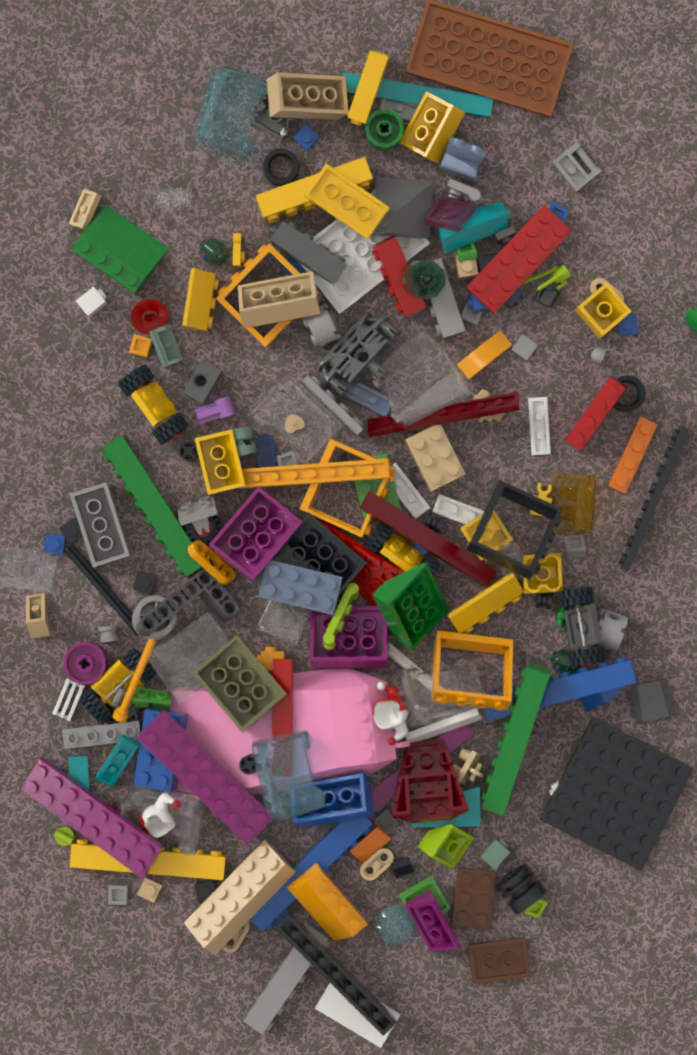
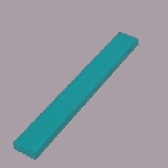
M343 72V76L346 78L347 94L355 95L361 75ZM386 79L382 80L376 99L419 105L427 91L464 111L465 114L490 118L493 99L484 96Z

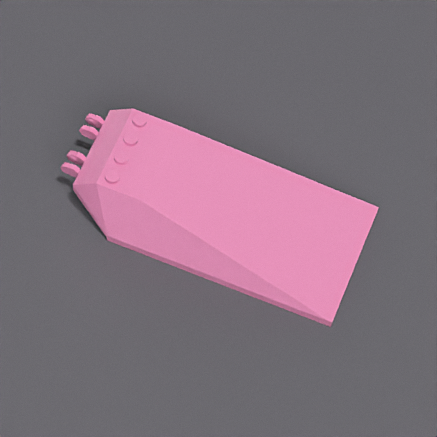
M321 669L293 673L292 776H272V708L247 731L242 733L203 685L165 689V691L172 692L170 709L166 710L188 714L186 731L252 795L291 790L292 785L361 773L369 776L396 760L395 748L410 746V741H401L390 746L388 739L394 737L396 731H393V728L381 729L375 723L373 706L376 701L388 696L385 690H378L377 684L383 682L387 685V681L354 669ZM399 691L400 697L404 695L403 691ZM249 754H256L262 761V767L254 774H244L239 767L240 760ZM179 779L177 790L168 792L180 804L201 801Z

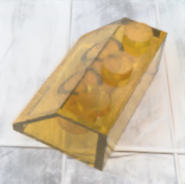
M552 473L551 504L562 509L559 516L562 517V521L558 528L554 527L553 531L592 534L597 476Z

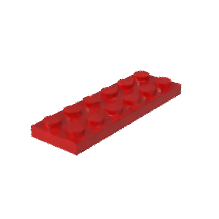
M543 205L469 283L466 289L494 315L565 240L572 230Z

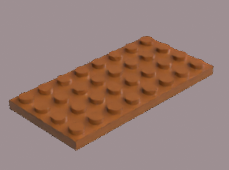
M427 0L405 73L551 118L574 43L434 0Z

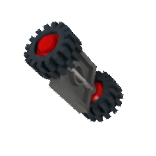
M592 587L574 588L558 592L560 608L574 606V609L564 611L571 649L581 647L580 650L568 652L571 667L605 662L603 646L588 648L589 645L602 643L595 604L582 607L584 604L595 602Z

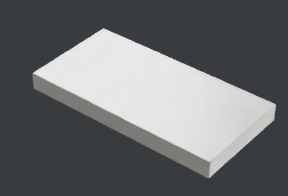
M330 983L315 1006L316 1010L380 1048L393 1029L392 1027L382 1036ZM383 1004L394 1015L397 1021L401 1014L395 1011L394 1009L390 1008L389 1006Z

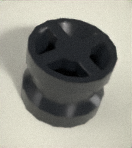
M185 442L179 449V454L185 461H194L199 456L197 447L192 442Z
M429 512L425 526L438 533L444 517H438L434 513Z
M553 592L536 593L535 608L545 607L550 610Z
M249 754L240 760L239 767L244 774L251 775L260 770L262 761L256 754Z

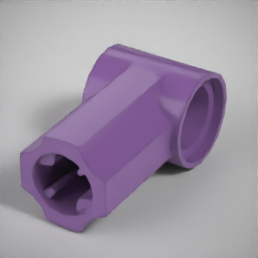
M230 396L195 409L200 425L236 415Z

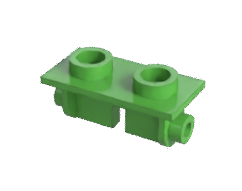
M136 688L131 704L135 705V707L149 708V703H153V709H170L172 692Z

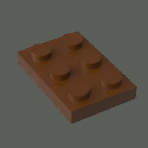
M458 867L452 925L490 930L496 871Z
M525 937L468 944L473 984L530 977Z

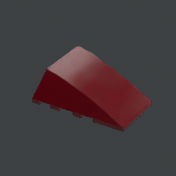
M444 740L410 743V746L405 747L394 808L391 815L392 818L410 823L452 820L469 811Z

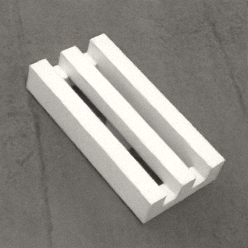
M67 678L52 714L71 721L85 685L78 684ZM70 683L72 687L60 713L58 710ZM76 686L80 687L69 715H65Z

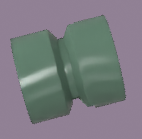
M251 426L232 430L239 457L257 453L256 444L252 441L254 436Z

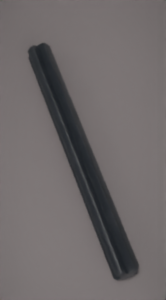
M73 544L67 546L64 550L65 553L135 635L139 636L132 625V613L77 548Z

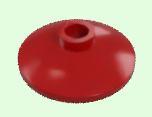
M145 299L138 302L130 314L133 327L143 334H150L149 331L165 326L169 318L166 306L155 299ZM147 312H152L149 316L145 315Z

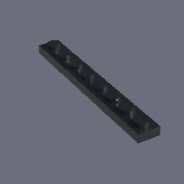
M681 426L678 430L675 429L671 436L673 443L671 448H666L663 456L666 460L663 465H659L656 472L658 479L656 483L652 482L648 492L651 495L649 500H645L641 510L644 511L642 517L636 519L633 527L636 529L634 536H629L626 546H629L626 554L622 553L620 557V568L625 571L630 570L689 430Z

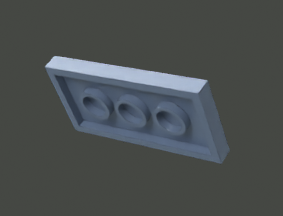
M271 560L265 567L258 597L334 615L343 577Z

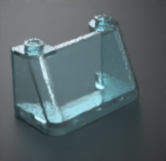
M228 66L215 68L209 79L194 133V141L236 154L247 155L252 147V142L247 137L256 101L263 98L267 93V81Z
M298 731L252 743V751L265 807L269 816L286 820L325 807L324 792L314 786L306 750L312 744V738L308 731Z

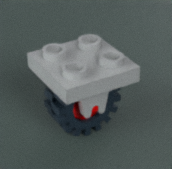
M205 496L200 498L198 502H187L178 508L180 525H186V533L188 538L192 539V542L200 540L209 545L208 542H211L220 532V522L216 516L218 512L214 497Z

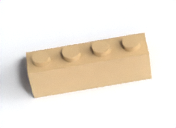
M313 271L238 285L239 310L244 328L320 314Z

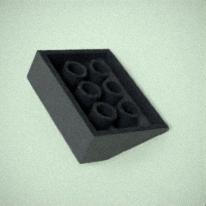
M308 512L301 520L303 522L273 559L277 562L343 577L339 592L340 596L367 562Z

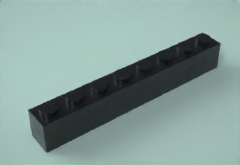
M288 909L273 922L275 929L382 1036L397 1023L394 1015Z

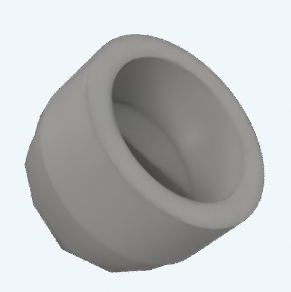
M602 348L594 349L591 353L592 360L602 364L606 350Z

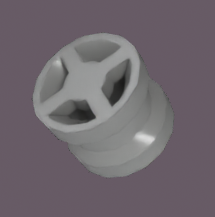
M117 625L98 627L101 633L100 643L119 640V636L116 635Z

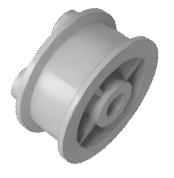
M149 596L138 603L132 614V625L135 631L137 623L166 598ZM158 611V615L162 618H165L164 613L162 611ZM176 614L151 635L141 637L147 640L150 638L160 640L166 637L175 626ZM143 622L145 628L151 629L147 622Z

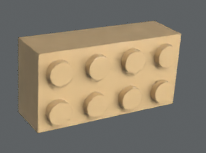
M275 73L267 78L270 117L339 120L349 114L345 76Z

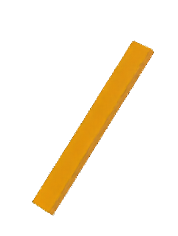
M390 459L242 469L246 486L240 488L391 478Z

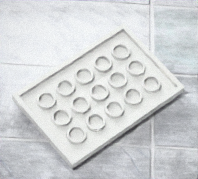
M376 189L370 193L374 197ZM336 219L314 236L313 242L318 245L322 243L330 249L329 253L334 256L338 254L346 260L344 263L347 264V268L334 286L315 273L314 277L317 287L340 315L385 280L379 271L382 267L379 261H375L371 251L374 250L372 245L391 236L371 235L366 240ZM396 237L407 262L430 245L429 241L423 238ZM299 263L306 272H312L304 265Z

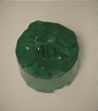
M413 261L404 269V288L408 294L416 298L431 299L437 297L446 284L444 269L435 261ZM426 276V280L422 282V278Z

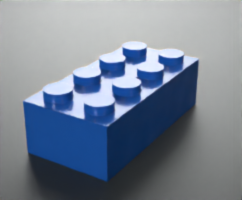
M152 707L145 709L142 731L163 710L153 709ZM165 710L186 730L188 714ZM140 742L134 785L166 792L177 790L178 778Z
M364 773L291 786L293 824L300 828L374 816L371 778Z

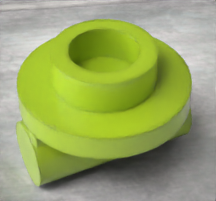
M61 827L56 830L54 837L59 845L68 846L74 840V832L69 827Z

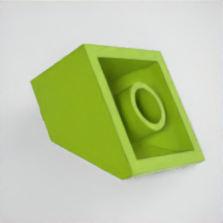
M448 824L429 830L422 838L418 847L431 858L454 869L474 837L456 826Z

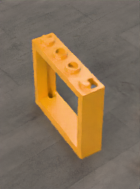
M270 243L262 245L257 251L258 255L254 259L250 258L244 264L245 269L241 273H235L230 279L232 282L227 287L224 285L217 292L219 296L216 299L242 325L243 321L240 313L225 298L270 252L293 275L301 274ZM293 320L278 322L265 337L254 327L246 329L264 347H268Z
M330 439L320 463H332L338 448L364 460H375L377 458L335 439ZM391 464V478H384L376 493L377 496L384 500L389 491L386 488L389 482H393L396 476L394 471L396 467ZM322 483L310 484L300 510L309 512L311 515L357 536L365 537L366 534H370L373 528L371 522L374 517L367 514L360 529L312 507Z
M437 630L434 639L431 701H437L441 704L455 703L459 706L472 705L477 708L488 707L495 708L496 710H508L512 701L513 640ZM441 647L504 655L503 696L439 689Z

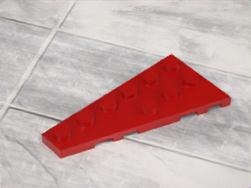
M314 516L367 562L351 583L358 585L359 593L371 606H378L373 597L376 590L384 582L405 571Z

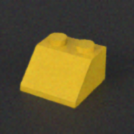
M607 282L575 309L576 313L599 339L632 312Z

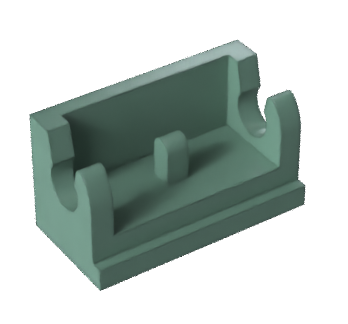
M170 324L149 331L163 368L183 361Z

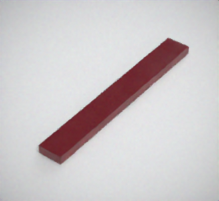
M514 392L368 419L369 437L519 411V394Z
M369 491L359 509L485 588L489 587L496 573L495 569L373 492Z

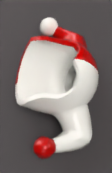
M379 682L377 684L378 690H385L388 696L375 702L373 717L379 728L395 729L394 737L388 739V744L392 746L396 744V741L408 734L405 723L408 709L400 699L399 691L395 686Z
M162 793L155 805L146 808L141 815V828L154 839L166 835L176 825L168 811V805L172 804L174 809H178L181 804L167 793Z

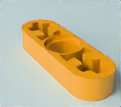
M196 540L188 546L189 555L221 584L227 585L235 579L234 570L202 541ZM209 559L213 561L214 566L210 564Z

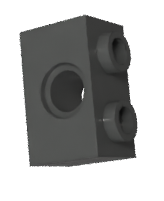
M201 360L200 363L196 362L191 371L194 374L191 379H186L182 388L184 389L183 394L204 405L223 372L206 361ZM205 377L206 384L202 387L197 386V378Z

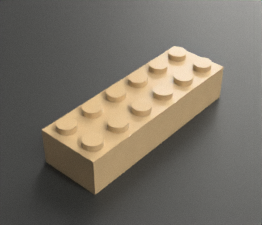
M264 840L200 905L184 924L204 949L216 955L296 871L273 845Z

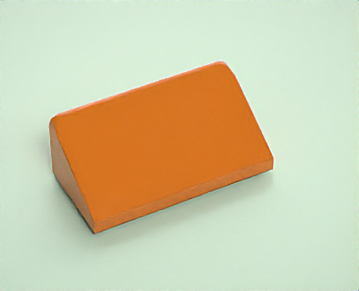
M378 824L349 852L364 863L392 838Z

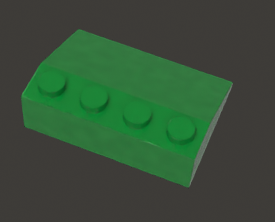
M107 205L82 233L72 248L74 253L136 296L169 250L165 245Z
M425 562L384 582L373 594L395 641L411 651L449 612L429 566Z

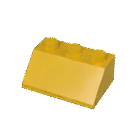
M426 91L400 143L438 164L465 112Z
M191 268L183 318V327L185 329L207 333L209 328L212 329L213 317H210L211 309L215 310L216 298H213L214 290L218 291L219 279H216V274Z
M232 430L195 438L208 495L246 486Z

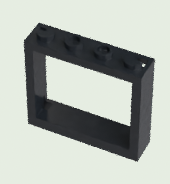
M499 480L467 551L530 580L533 574L537 575L541 568L539 561L541 558H545L549 550L546 548L547 543H552L556 534L553 532L554 527L558 528L562 521V517H559L562 509ZM500 496L551 519L530 566L479 543Z

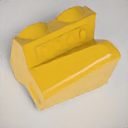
M560 553L546 554L544 559L541 558L539 561L541 568L538 574H533L530 580L521 576L524 594L563 591ZM521 555L522 563L530 566L535 555Z

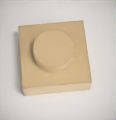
M145 877L137 895L155 903L163 884Z

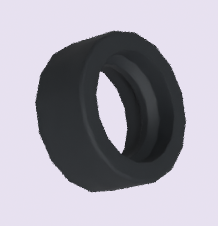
M279 148L272 150L267 154L263 162L265 177L275 186H283L294 182L299 175L297 157L287 149ZM280 156L288 158L293 166L291 174L283 179L276 178L270 171L272 160Z
M620 376L617 378L619 381L631 383L637 388L638 396L634 403L624 405L618 402L614 408L622 412L634 411L644 402L646 395L645 387L635 376Z

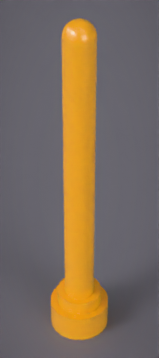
M154 638L148 640L122 704L115 709L112 715L113 719L118 722H127L129 717L128 707L156 642Z

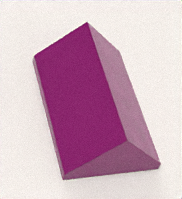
M431 889L405 903V907L430 951L460 949L461 946Z

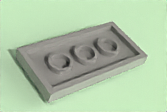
M307 375L302 380L303 384L357 437L363 432V423L355 416L351 418L348 415L349 410L342 403L338 405L334 401L335 396L328 389L323 391L320 388L322 386L321 383L314 376L310 378Z

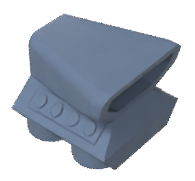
M451 137L439 169L466 182L475 184L477 168L483 164L487 151L478 146L470 145L463 140Z

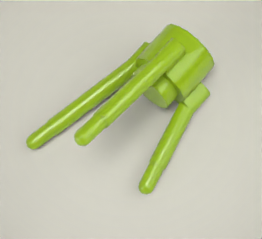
M564 265L560 267L555 266L550 270L528 278L523 284L551 274V279L539 286L537 290L540 291L553 282L556 284L560 283L555 288L560 290L568 283L567 279L571 275Z

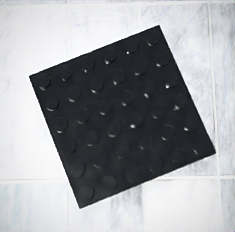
M592 716L540 820L642 871L694 768Z

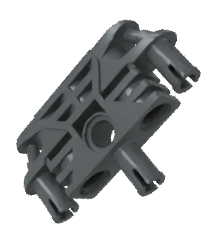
M368 312L338 341L318 365V371L323 373L325 388L330 387L342 398L345 396L343 391L348 393L349 387L344 385L338 379L339 377L354 388L369 371L378 377L380 381L385 379L383 375L388 376L389 371L382 367L378 361L387 353L392 345L380 332L383 331L393 341L397 340L395 334L398 337L401 335V331L389 322L390 317H372V313ZM369 356L367 361L361 362L363 357Z

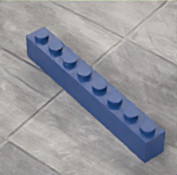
M620 657L615 659L616 662L608 664V661L596 664L597 667L590 669L589 666L582 667L574 674H571L570 671L559 674L560 677L552 679V676H550L539 708L637 683L638 677L632 658ZM512 686L511 704H516L518 698L514 696L517 689L515 686ZM496 690L485 693L487 695L503 696V692L497 693ZM511 704L508 710H496L495 708L485 707L484 711L487 721L511 716V714H508Z
M366 817L342 821L334 826L293 866L296 873L251 918L252 922L261 931L265 928L269 930L274 925L273 922L277 916L282 915L287 909L289 910L288 906L293 901L295 903L298 902L287 886L315 863H318L327 874L331 870L330 865L334 861L338 863L345 856L343 852L348 847L352 849L359 842L357 839L362 834L365 836L372 830L371 825L373 821Z

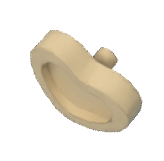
M289 415L285 421L286 432L292 434L296 430L303 429L305 425L303 419L297 415Z

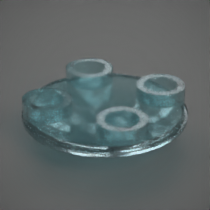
M393 905L384 908L378 914L375 926L377 934L383 941L390 944H399L411 936L414 921L408 910L401 906Z

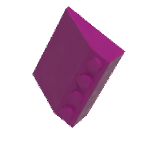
M258 486L210 542L209 547L221 559L254 581L303 522Z
M353 606L349 616L346 615L343 620L345 624L342 631L337 632L335 636V647L332 650L324 648L323 637L334 615L311 610L309 661L312 669L389 668V627L378 606Z

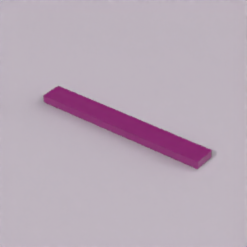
M465 725L445 732L435 740H444L448 752L451 753L475 733L469 725ZM401 767L372 789L374 813L395 797Z

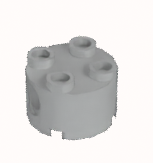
M326 303L320 306V314L302 318L305 327L309 328L312 332L310 337L313 344L321 348L330 342L342 338V334L338 333L341 330L332 311L328 312L326 310L329 308Z
M601 608L598 615V623L602 643L594 644L593 646H603V649L616 653L622 642L624 628L626 629L628 617Z

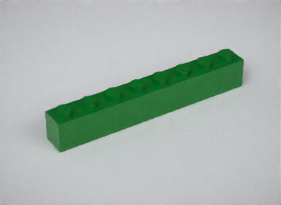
M121 435L103 447L105 451L103 456L108 463L112 462L115 466V469H113L118 479L122 478L126 483L124 488L129 495L133 494L136 501H134V504L138 510L145 512V521L149 527L154 526L156 529V538L160 543L164 542L167 546L165 551L170 559L174 558L178 563L175 567L181 576L185 574L188 577L202 568L188 553V546L193 542L188 538L184 528L180 525V522L125 437Z
M530 662L527 668L523 667L520 678L524 680L522 686H517L514 696L518 698L516 704H511L508 713L512 715L511 720H506L503 729L506 735L504 739L500 738L497 747L500 753L499 756H494L491 766L495 767L493 774L489 773L486 784L489 787L487 791L483 790L480 799L483 802L481 809L504 816L552 671L551 669Z

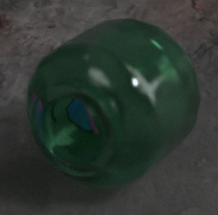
M216 238L205 239L199 246L200 258L211 266L223 264L228 257L227 247Z
M562 648L558 652L554 651L550 662H552V669L555 672L563 673L570 671L571 674L576 673L579 666L571 667L569 650Z

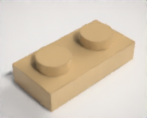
M83 189L69 224L86 230L101 195Z

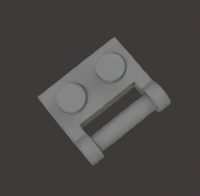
M579 141L552 162L575 192L603 171L585 153ZM576 152L591 173L587 174L571 154Z
M452 179L449 180L445 192L449 199L453 201L462 200L467 203L469 208H475L481 196L477 189Z

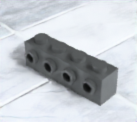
M282 221L271 237L270 243L334 286L347 268V264L344 263L346 260L338 254L334 256L329 253L330 249L324 244L320 243L318 245L313 242L314 238L308 233L304 232L302 234L297 231L298 227L290 221L288 223Z

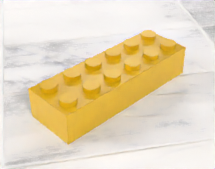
M365 157L334 167L335 170L365 191L369 190L373 184V178ZM319 173L255 195L264 222L273 224L280 221V217L287 216V218L296 216L298 214L297 211L315 209L316 204L304 197V194Z

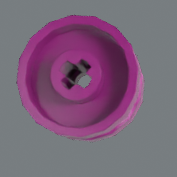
M81 642L72 646L66 652L64 658V670L67 676L78 684L96 682L108 668V656L105 650L99 644L93 642ZM85 659H87V662H90L89 666L84 665Z

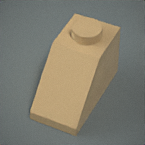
M454 250L458 280L475 278L478 275L476 259L459 262L456 250Z
M45 593L26 596V625L31 639L50 636V623Z

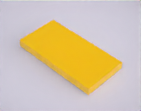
M325 164L304 194V197L366 240L371 237L390 209L386 204L328 164Z

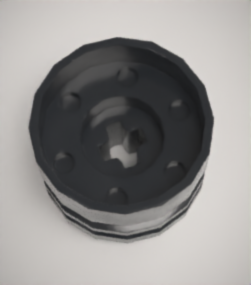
M527 863L509 871L495 886L498 892L503 891L501 894L502 898L512 896L507 905L515 915L532 906L547 891L539 879L531 883L529 882L534 873L533 871L527 873L530 869Z

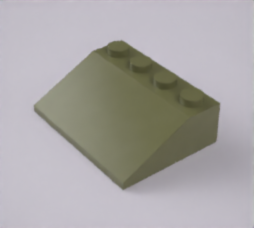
M237 635L192 672L242 733L247 731L287 695Z

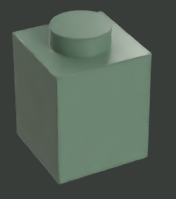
M494 838L480 854V857L496 869L510 853L507 849L509 845L501 838L499 840Z

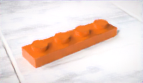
M641 416L639 417L608 484L609 487L626 494L658 424Z

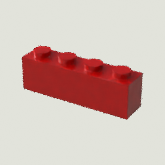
M391 236L372 245L374 249L371 251L375 261H379L382 267L379 271L383 279H387L389 283L387 289L390 296H394L397 303L394 305L398 314L402 313L403 316L407 317L426 308L397 238Z
M611 376L565 440L578 450H583L628 389V386L614 376Z

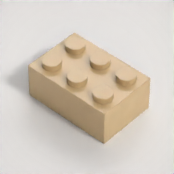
M441 425L432 426L404 441L429 492L465 475Z

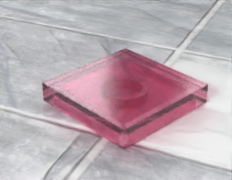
M441 197L424 218V224L459 232L476 211V204Z

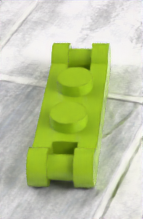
M355 583L348 585L324 634L323 644L326 650L334 649L335 636L337 632L342 631L345 624L343 621L345 616H349L351 613L352 601L359 597V587Z

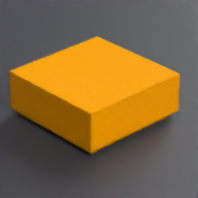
M134 334L129 353L148 358L152 339Z

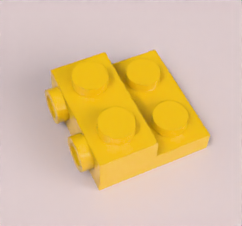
M493 511L479 543L496 551L498 549L504 551L511 546L510 542L513 539L496 512ZM483 514L460 528L469 543ZM477 555L480 561L484 559Z

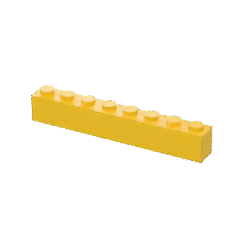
M77 839V842L71 844V868L134 873L96 844L88 843V840ZM164 846L148 874L224 880L226 855H223L222 851L211 850V853H203L202 849H192V852H187L181 847L165 850Z

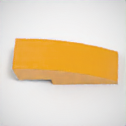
M500 330L456 366L467 380H470L511 347L512 344Z

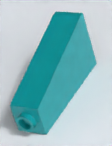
M503 202L435 215L437 230L444 253L508 228V221L511 220L509 209H505Z
M473 786L462 790L469 807V811L452 820L411 823V827H442L448 824L456 827L481 826L480 787Z

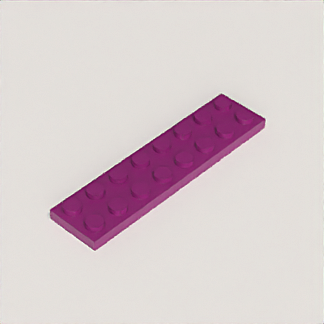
M165 710L136 737L245 844L248 845L274 818L247 789Z
M43 757L38 759L21 788L142 879L146 877L164 847Z

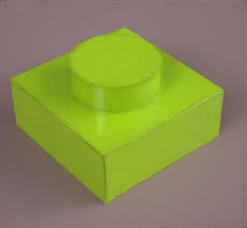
M540 898L523 912L538 919L548 902Z

